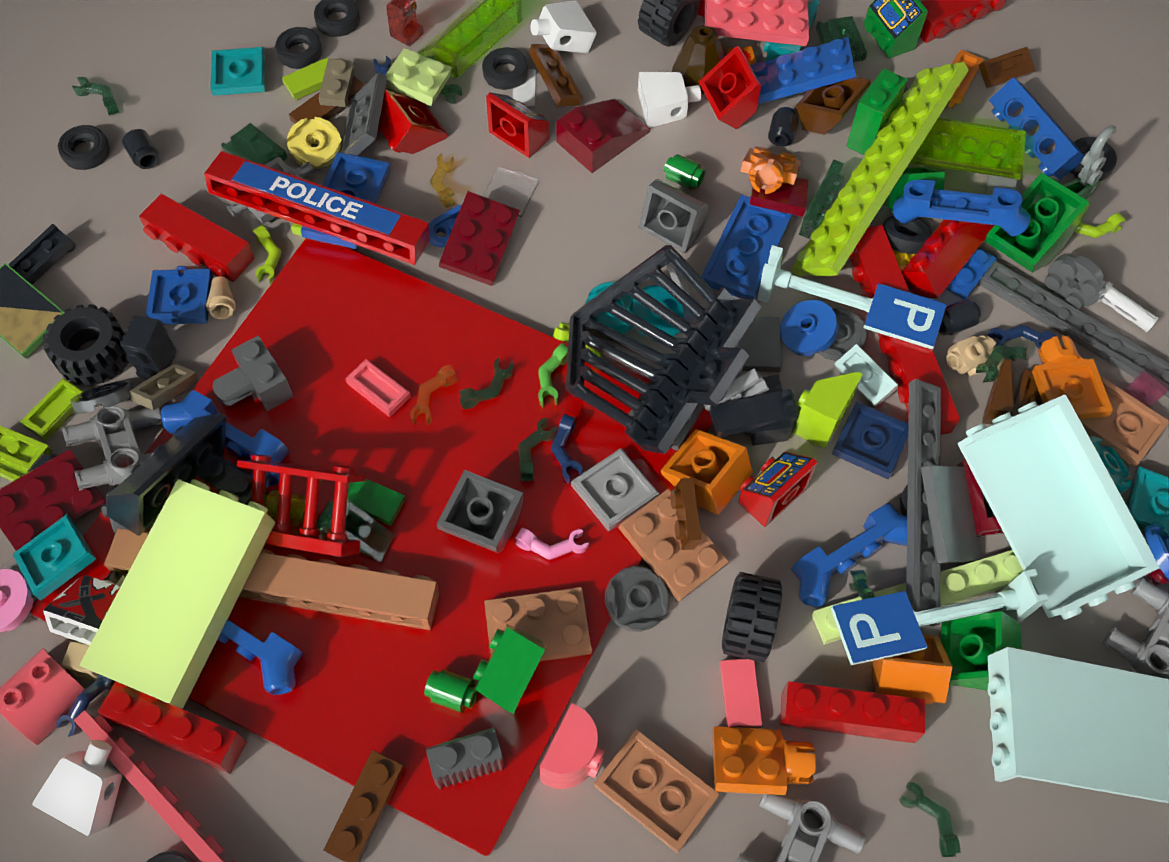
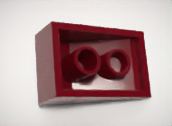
M616 99L576 107L556 121V142L591 173H594L650 132V128Z

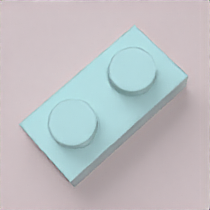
M857 344L834 363L835 367L843 375L853 372L863 374L857 389L875 408L898 389V385Z

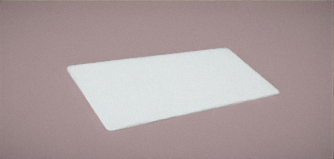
M528 69L526 80L520 86L513 88V99L524 103L526 106H535V69Z

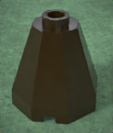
M702 25L693 28L672 67V72L682 74L685 87L699 85L701 94L705 93L699 81L725 57L719 36L712 27Z

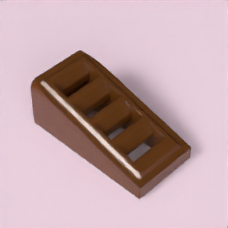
M1009 359L1004 360L995 375L982 417V423L994 425L992 420L1009 412L1012 416L1014 412L1013 367Z

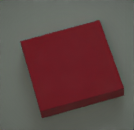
M796 177L794 185L782 183L779 189L770 194H765L764 189L758 192L752 187L749 204L803 217L806 210L809 180Z

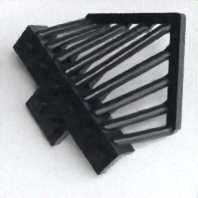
M665 245L571 315L566 390L574 397H579L625 426L627 429L624 433L644 451L666 454L674 445L676 437L683 426L690 421L698 404L717 406L725 398L727 390L735 377L743 370V365L749 355L743 348L737 347L747 328L754 323L755 316L761 309V306L755 299H735L725 288H720L716 294L672 245ZM671 262L710 304L708 308L705 309L668 277L661 268ZM648 278L654 279L699 320L698 323L692 324L687 322L640 289L638 285ZM624 295H630L688 338H675L615 302ZM601 312H609L614 317L670 348L677 354L660 353L593 318ZM586 328L665 369H655L596 338L589 331H586ZM586 345L657 384L644 383L594 354L590 349L586 348ZM585 362L645 396L647 399H637L591 370L588 366H585ZM584 380L636 411L637 414L630 416L584 386Z

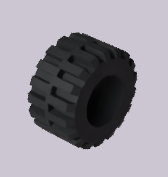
M643 0L638 15V28L641 32L662 45L670 47L680 41L692 26L701 0Z
M82 304L76 305V309L71 310L68 308L64 310L65 313L61 316L59 314L53 318L55 322L53 324L49 323L46 328L49 333L43 335V341L45 342L43 347L48 358L63 378L67 381L71 380L76 385H80L83 382L85 386H92L93 382L98 384L104 383L105 378L109 377L112 379L116 376L115 372L117 370L122 371L125 367L123 361L128 360L126 359L127 354L120 342L123 341L122 337L126 334L116 317L109 313L106 308L101 306L98 309L93 304L84 307ZM97 340L89 348L77 351L84 343Z
M740 572L736 576L724 624L721 644L723 654L762 663L765 662L773 646L782 601V585L780 580Z

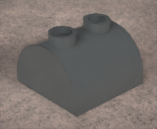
M656 179L648 187L639 229L686 253L698 238L707 219L709 207L707 204L670 184Z
M464 470L436 524L437 528L500 553L508 543L518 521L523 504V492Z

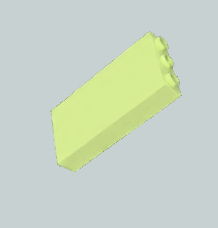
M179 479L175 483L79 665L183 709L275 524V521L267 514L268 509L252 501L247 506L238 502V497L223 490L218 495L209 491V486L192 479L191 483Z

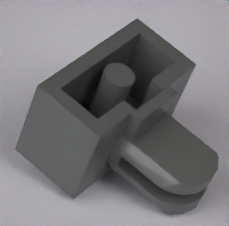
M259 336L233 348L231 351L239 367L213 382V389L218 400L226 406H231L251 395L254 400L259 398L266 411H269L294 397L286 377Z

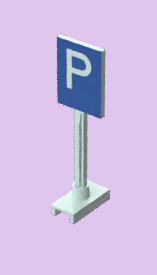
M772 245L768 264L765 263L757 300L768 303L776 286L785 289L790 287L867 311L868 315L863 327L864 329L933 349L947 304L879 283L874 297L870 299L792 275V272L780 269L783 248Z
M1036 569L1023 571L995 596L919 612L913 611L906 591L834 605L830 609L851 665L925 650L927 645L920 626L996 610L1003 611L1015 621L1021 623L1048 601L1049 598L1046 593L1037 595L1031 580L1038 574Z

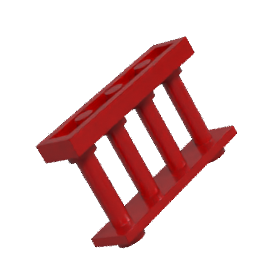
M251 454V460H237V467L253 469L251 501L264 506L267 471L280 473L276 523L265 544L339 557L359 554L360 540L347 538L348 533H345L349 483L366 481V475L353 473L354 467L333 466V470L272 462L270 455ZM293 475L307 477L303 527H300V530L292 529L293 524H290ZM321 479L335 481L331 531L327 535L320 534V529L317 528Z

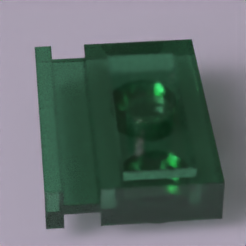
M852 16L828 19L826 23L817 21L816 31L822 45L830 43L835 39L849 37L853 62L866 60L867 50Z
M249 123L231 136V141L227 144L224 142L221 144L223 152L240 156L258 164L264 165L277 157H280L283 161L288 158L283 148L252 123Z

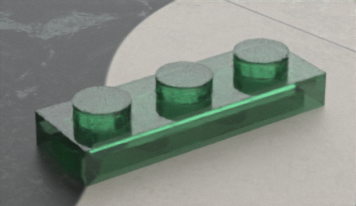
M833 160L803 218L799 232L800 236L809 239L813 230L819 228L824 219L823 210H829L835 197L832 194L833 191H839L845 176L841 175L844 163Z

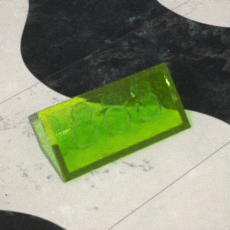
M476 0L419 49L418 54L452 67L451 76L457 79L522 21L521 0Z
M938 118L910 163L1021 180L1026 131Z

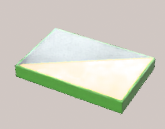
M4 263L0 267V337L27 359L44 342L43 335L49 333L46 330L48 324H53L55 322L53 318L58 314L60 316L63 315L64 312L9 265Z

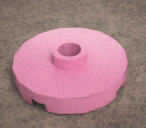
M11 569L0 570V633L4 631L9 632L17 628L26 619L33 606L34 599L31 598V589L24 575Z

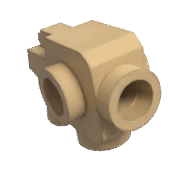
M984 335L979 337L972 336L957 342L948 349L946 357L951 369L957 370L960 374L968 373L969 377L985 371L984 364L988 360L999 370L1005 359L994 349L997 343L989 336L985 337Z

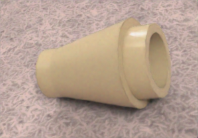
M215 277L212 279L206 304L208 312L216 319H227L233 315L236 309L229 281L225 277Z

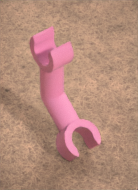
M522 528L516 536L517 541L515 543L520 548L527 551L532 550L549 560L571 551L583 553L589 546V543L576 545L573 541L582 536L583 530H575L570 534L569 539L549 546L538 540L532 532Z

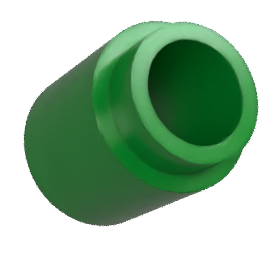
M680 154L669 157L664 166L666 179L688 189H698L706 174V169L702 168L700 163Z
M443 669L441 671H432L427 680L424 695L430 697L433 703L463 713L467 707H473L478 691L474 688V680Z

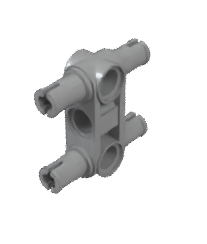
M115 405L108 408L102 407L93 418H90L91 421L62 427L66 446L96 439V442L100 441L105 458L102 465L74 471L79 491L108 483L110 486L121 484L136 465L143 464L151 457L152 453L143 454V452H139L133 433H135L134 430L162 425L159 408L155 410L147 408L129 412V410Z
M1142 577L1135 584L1130 594L1156 609L1157 613L1145 638L1139 643L1114 627L1109 631L1102 644L1128 659V663L1135 673L1169 679V593ZM1150 659L1157 664L1158 669L1151 664Z
M763 794L758 806L787 820V825H789L775 862H818L823 846L828 841L858 855L866 839V834L838 822L837 817L834 816L835 814L830 812L821 802H809L803 798H797L795 801L784 795ZM810 812L818 817L820 822L818 829H813L806 825L804 813ZM739 853L736 862H758L742 853Z

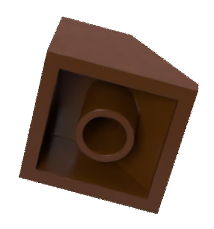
M854 77L809 90L796 105L802 129L825 135L846 115L871 85L870 80Z

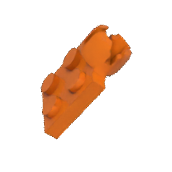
M756 146L754 149L749 148L743 159L740 172L750 174V183L756 191L760 192L761 189H764L765 194H770L779 189L782 183L794 185L801 161L796 160V156L792 154L781 153L776 155L770 153V150L767 148Z
M1058 336L1044 341L1041 348L1038 349L1042 365H1035L1032 370L1043 404L1066 394L1079 420L1109 416L1113 409L1094 359H1083L1078 354L1075 343L1069 336H1061L1064 343L1062 346Z
M713 726L712 745L715 792L786 795L787 784L813 783L814 778L812 775L816 771V756L813 753H807L815 752L812 743L802 741L788 742L784 740L781 730Z

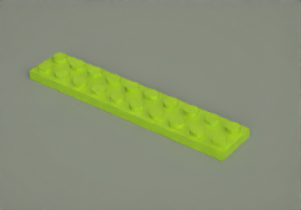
M964 62L945 64L930 69L925 68L917 73L914 82L903 94L901 102L892 111L889 120L878 132L876 140L865 152L864 158L858 167L852 172L851 178L838 193L836 201L825 213L824 219L812 233L811 239L805 248L798 254L797 260L791 268L796 276L838 275L969 71Z

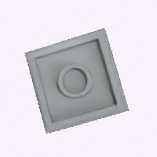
M621 448L571 481L573 489L608 532L659 496L658 491Z

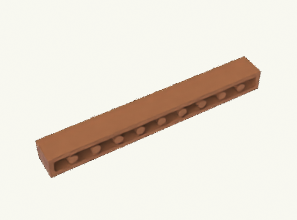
M117 528L104 563L109 571H117L126 578L149 532L145 530L138 536L130 530ZM262 549L239 598L431 630L439 590L436 582L423 575H415L414 578L401 576L400 573L392 570H382V573L369 571L367 567L352 564L350 567L339 566L334 561L319 559L318 562L306 560L303 556L297 554H287L285 557L275 555L267 549Z

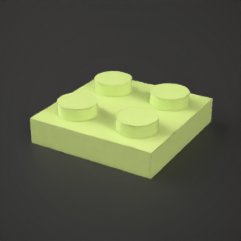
M404 48L385 75L387 76L386 88L432 106L451 76L452 67Z

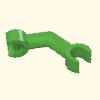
M564 343L560 344L554 350L552 357L539 368L541 390L538 396L542 407H544L543 399L547 395L554 397L556 405L559 402L558 392L552 385L551 373L559 365L567 363L568 347Z

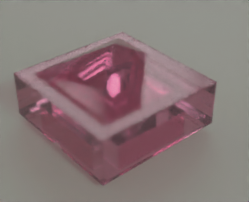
M1145 371L1124 390L1150 409L1168 392L1163 385Z

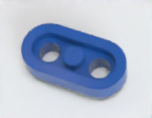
M462 205L456 206L429 223V241L431 244L441 248L446 246ZM442 232L446 236L438 237L436 234Z

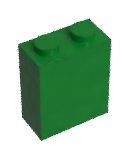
M885 68L882 69L858 103L846 147L862 155L865 154L876 140L878 132L889 120L892 111L901 102L907 78Z

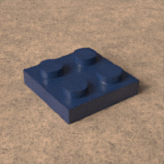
M856 401L832 451V455L885 479H889L908 438L909 424Z

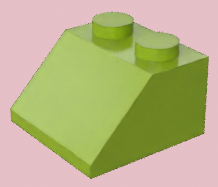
M853 372L817 380L811 391L805 389L797 403L799 416L793 433L826 449L852 402L863 374Z

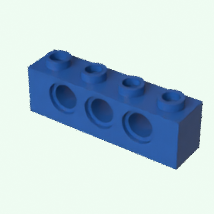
M1013 77L989 99V102L995 107L991 110L992 113L1001 122L1006 120L1010 125L1007 130L1016 140L1021 138L1024 141L1025 145L1022 148L1032 159L1036 156L1041 161L1038 167L1048 177L1053 175L1061 180L1082 162L1085 156L1083 152L1028 89L1016 78ZM1023 107L1022 113L1015 117L1016 111ZM1039 125L1038 132L1030 136L1032 128ZM1055 143L1054 151L1046 155L1047 148Z

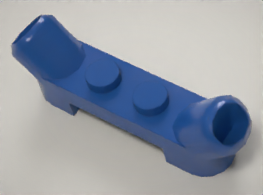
M919 179L908 182L904 187V195L896 199L893 204L894 217L903 224H907L918 217H929L998 225L1010 236H1017L1025 232L1030 223V214L1021 207V194L1016 190L994 187L993 195L938 190L935 189V181Z
M192 390L182 402L165 405L161 410V419L166 431L174 434L179 427L186 426L193 418L218 414V411L211 399ZM226 423L225 448L237 458L244 456L251 460V454L270 455L272 462L281 463L289 453V449L284 443L262 429L252 438ZM267 471L265 487L278 484L280 482V473Z
M890 502L886 503L869 514L863 525L866 532L827 556L821 547L818 546L800 558L791 568L792 572L801 581L799 599L809 606H822L828 601L831 576L838 572L841 575L847 573L857 564L855 561L862 556L866 559L872 557L881 549L880 545L884 542L907 546V516L900 515Z
M227 620L218 640L226 644L230 639L238 644L235 649L236 652L250 661L255 656L261 660L265 691L272 695L291 692L296 686L294 667L304 653L273 632L263 643Z

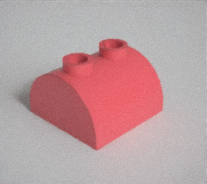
M42 648L0 687V714L25 737L38 745L56 728L58 719L62 715L69 713L77 696L86 688L66 671L47 650Z
M571 703L539 767L541 783L557 789L575 787L585 781L588 776L596 778L604 761L605 751L597 747L598 733L593 719L584 709Z

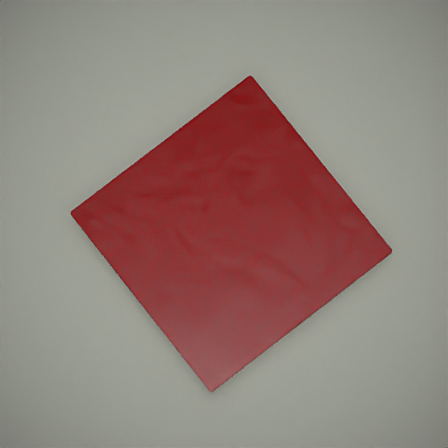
M305 238L193 388V391L211 399L218 413L227 416L226 423L254 438L259 430L262 429L284 443L289 449V453L281 463L333 470V466L354 467L353 473L364 474L367 480L405 495L406 501L392 526L347 507L345 533H348L347 538L360 540L359 554L339 557L264 544L262 549H267L275 555L285 557L287 554H297L303 556L306 560L318 562L319 559L334 561L339 566L350 567L352 564L367 567L369 571L382 573V570H392L400 573L401 576L414 578L415 575L427 576L437 583L439 590L431 630L238 597L227 620L263 643L273 632L304 653L294 667L296 686L291 692L272 695L264 689L261 660L255 656L250 661L235 651L238 644L230 639L224 644L217 639L188 699L353 787L372 750L405 765L406 767L387 805L478 854L489 856L493 852L612 620L605 606V590L610 579L622 569L632 566L639 567L643 559L618 528L619 525L608 532L573 489L571 483L569 484L563 479L562 467L551 451V445L558 432L560 421L564 414L576 418L574 421L576 426L571 436L568 437L564 448L572 461H577L581 464L583 473L621 448L658 491L659 495L667 489L671 492L675 488L662 475L661 469L677 451L672 448L666 454L644 451L624 433L627 429L625 426L579 397L571 395L566 390L567 363L559 365L551 373L553 388L558 392V404H555V399L552 395H547L543 399L544 407H542L538 396L541 390L539 368L552 357L554 350L560 344L564 343L568 347L567 343L347 247ZM259 336L286 377L294 397L269 411H266L259 398L254 400L251 395L231 406L223 405L214 392V380L239 367L231 351L233 348ZM366 359L410 392L411 398L391 417L382 412L346 382L345 378ZM585 362V366H588L594 372L637 399L640 397L641 394ZM615 365L646 384L650 381L648 378ZM584 380L586 388L629 414L631 408ZM705 408L685 441L695 429L708 433L713 422L709 411ZM163 428L145 454L152 453L159 445L167 443L174 434L167 432ZM224 446V456L222 458L237 466V460H249L244 456H241V458L233 456ZM238 467L252 475V469ZM570 469L567 472L570 482L580 476L575 469ZM464 470L523 492V504L518 521L508 543L500 553L437 528L436 524ZM293 475L290 524H293L292 529L300 530V527H303L307 477ZM321 479L317 528L320 529V534L327 535L331 531L335 481ZM279 483L266 487L270 499L264 506L268 509L267 514L275 523ZM102 512L83 536L96 560L42 600L37 598L30 610V613L47 623L43 611L45 607L81 576L87 575L103 581L110 573L104 563L116 533L113 531L110 519L104 517ZM148 527L146 531L150 532L152 527ZM522 528L529 530L538 540L549 546L569 539L570 534L575 530H583L582 536L573 541L576 545L589 543V546L583 553L571 551L549 560L532 550H524L515 543L517 541L516 536ZM582 587L592 649L591 654L539 661L513 714L504 710L480 692H478L473 707H467L463 713L433 703L430 697L424 695L427 680L433 670L441 671L444 669L474 680V688H476L478 680L473 678L474 673L481 660L483 659L488 662L491 656L490 647H488L489 637L484 601ZM495 728L504 762L503 770L497 769L496 773L491 771L489 775L484 773L482 777L477 775L476 779L471 777L469 781L464 779L462 783L457 781L455 785L450 783L449 787L437 788L432 776L426 748Z

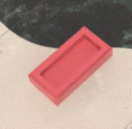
M367 359L345 378L349 386L389 417L411 398L408 390Z
M721 660L720 672L727 727L761 728L762 718L754 660Z

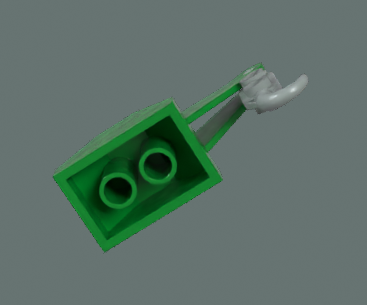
M1108 126L1096 138L1090 151H1088L1081 162L1084 167L1080 171L1078 179L1061 185L1041 172L1021 195V207L1030 214V223L1025 232L1017 236H1010L1000 226L995 225L986 235V243L1032 273L1049 264L1068 242L1088 210L1090 202L1086 199L1097 189L1100 183L1098 180L1103 174V171L1100 170L1106 161V158L1103 157V147L1109 136L1116 132V126Z

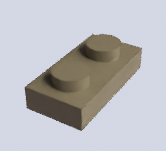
M328 58L318 97L320 105L347 106L356 68L354 60Z
M174 363L129 390L131 401L155 410L198 383L197 373Z

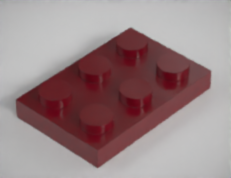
M467 191L439 261V267L492 286L520 210Z
M71 449L66 450L0 488V529L16 551L68 514L73 520H76L106 502L96 486L79 491L74 471L83 470L84 468Z

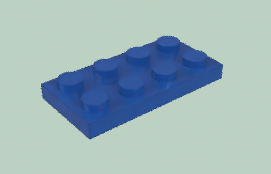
M849 37L835 39L830 43L808 47L799 52L784 54L778 58L756 62L751 65L754 74L761 84L758 104L856 77Z
M337 152L322 186L376 204L390 173V163ZM305 226L301 228L303 238L354 249L358 247V245L341 240V238Z
M742 194L701 277L713 289L719 291L720 288H725L732 296L737 298L755 299L760 288L765 263L768 264L772 245L779 247L791 221L792 214L750 205V197Z

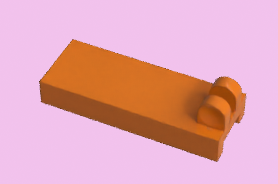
M963 50L958 52L952 64L964 62L969 71L951 97L948 105L949 108L953 109L955 103L961 104L980 69L978 64L982 63L984 58Z

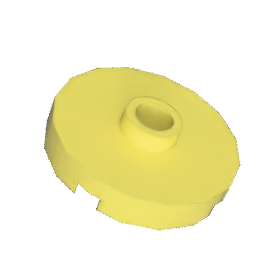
M314 117L315 119L309 120L307 118L301 119L291 127L287 135V147L291 157L301 166L309 162L313 169L329 166L333 163L337 152L341 151L342 141L338 129L330 121L320 117ZM314 143L319 144L317 147H311Z

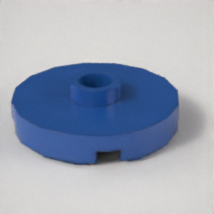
M818 300L802 301L794 305L783 316L780 324V336L790 351L801 356H812L819 351H825L836 340L839 331L837 316L832 308ZM812 323L809 328H804L807 324Z
M1155 522L1146 526L1144 533L1157 564L1169 580V535L1164 536L1160 531L1164 530L1165 527Z

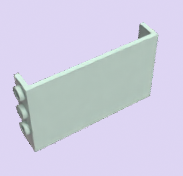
M1066 394L1039 406L1036 401L1019 408L1020 414L1014 417L1011 416L1010 412L992 420L994 425L985 428L984 424L966 431L968 437L957 443L1023 571L1036 569L1038 575L1031 582L1037 595L1046 593L1049 598L1042 605L1047 617L1051 618L1061 615L1063 620L1080 614L1082 612L1080 606L1086 603L1092 607L1109 599L1107 593L1113 590L1116 594L1132 589L1135 587L1134 580L1160 568Z
M1006 647L988 656V695L990 696L991 707L990 729L993 741L992 765L994 767L995 781L1003 782L1021 777L1169 803V679Z

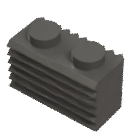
M495 728L426 748L432 776L439 789H442L443 786L449 787L450 783L455 785L457 781L462 783L464 779L469 781L471 777L476 779L477 775L482 777L484 773L489 775L491 771L496 773L497 769L502 771L504 768Z

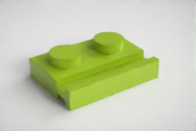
M0 425V477L14 481L23 476L41 454L49 455L53 451L47 444Z

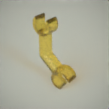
M440 154L437 157L438 167L430 179V185L438 194L443 206L447 208L456 203L451 197L454 195L453 191L449 187L446 188L442 180L446 173H450L455 169L454 157H452L448 163H443V154Z

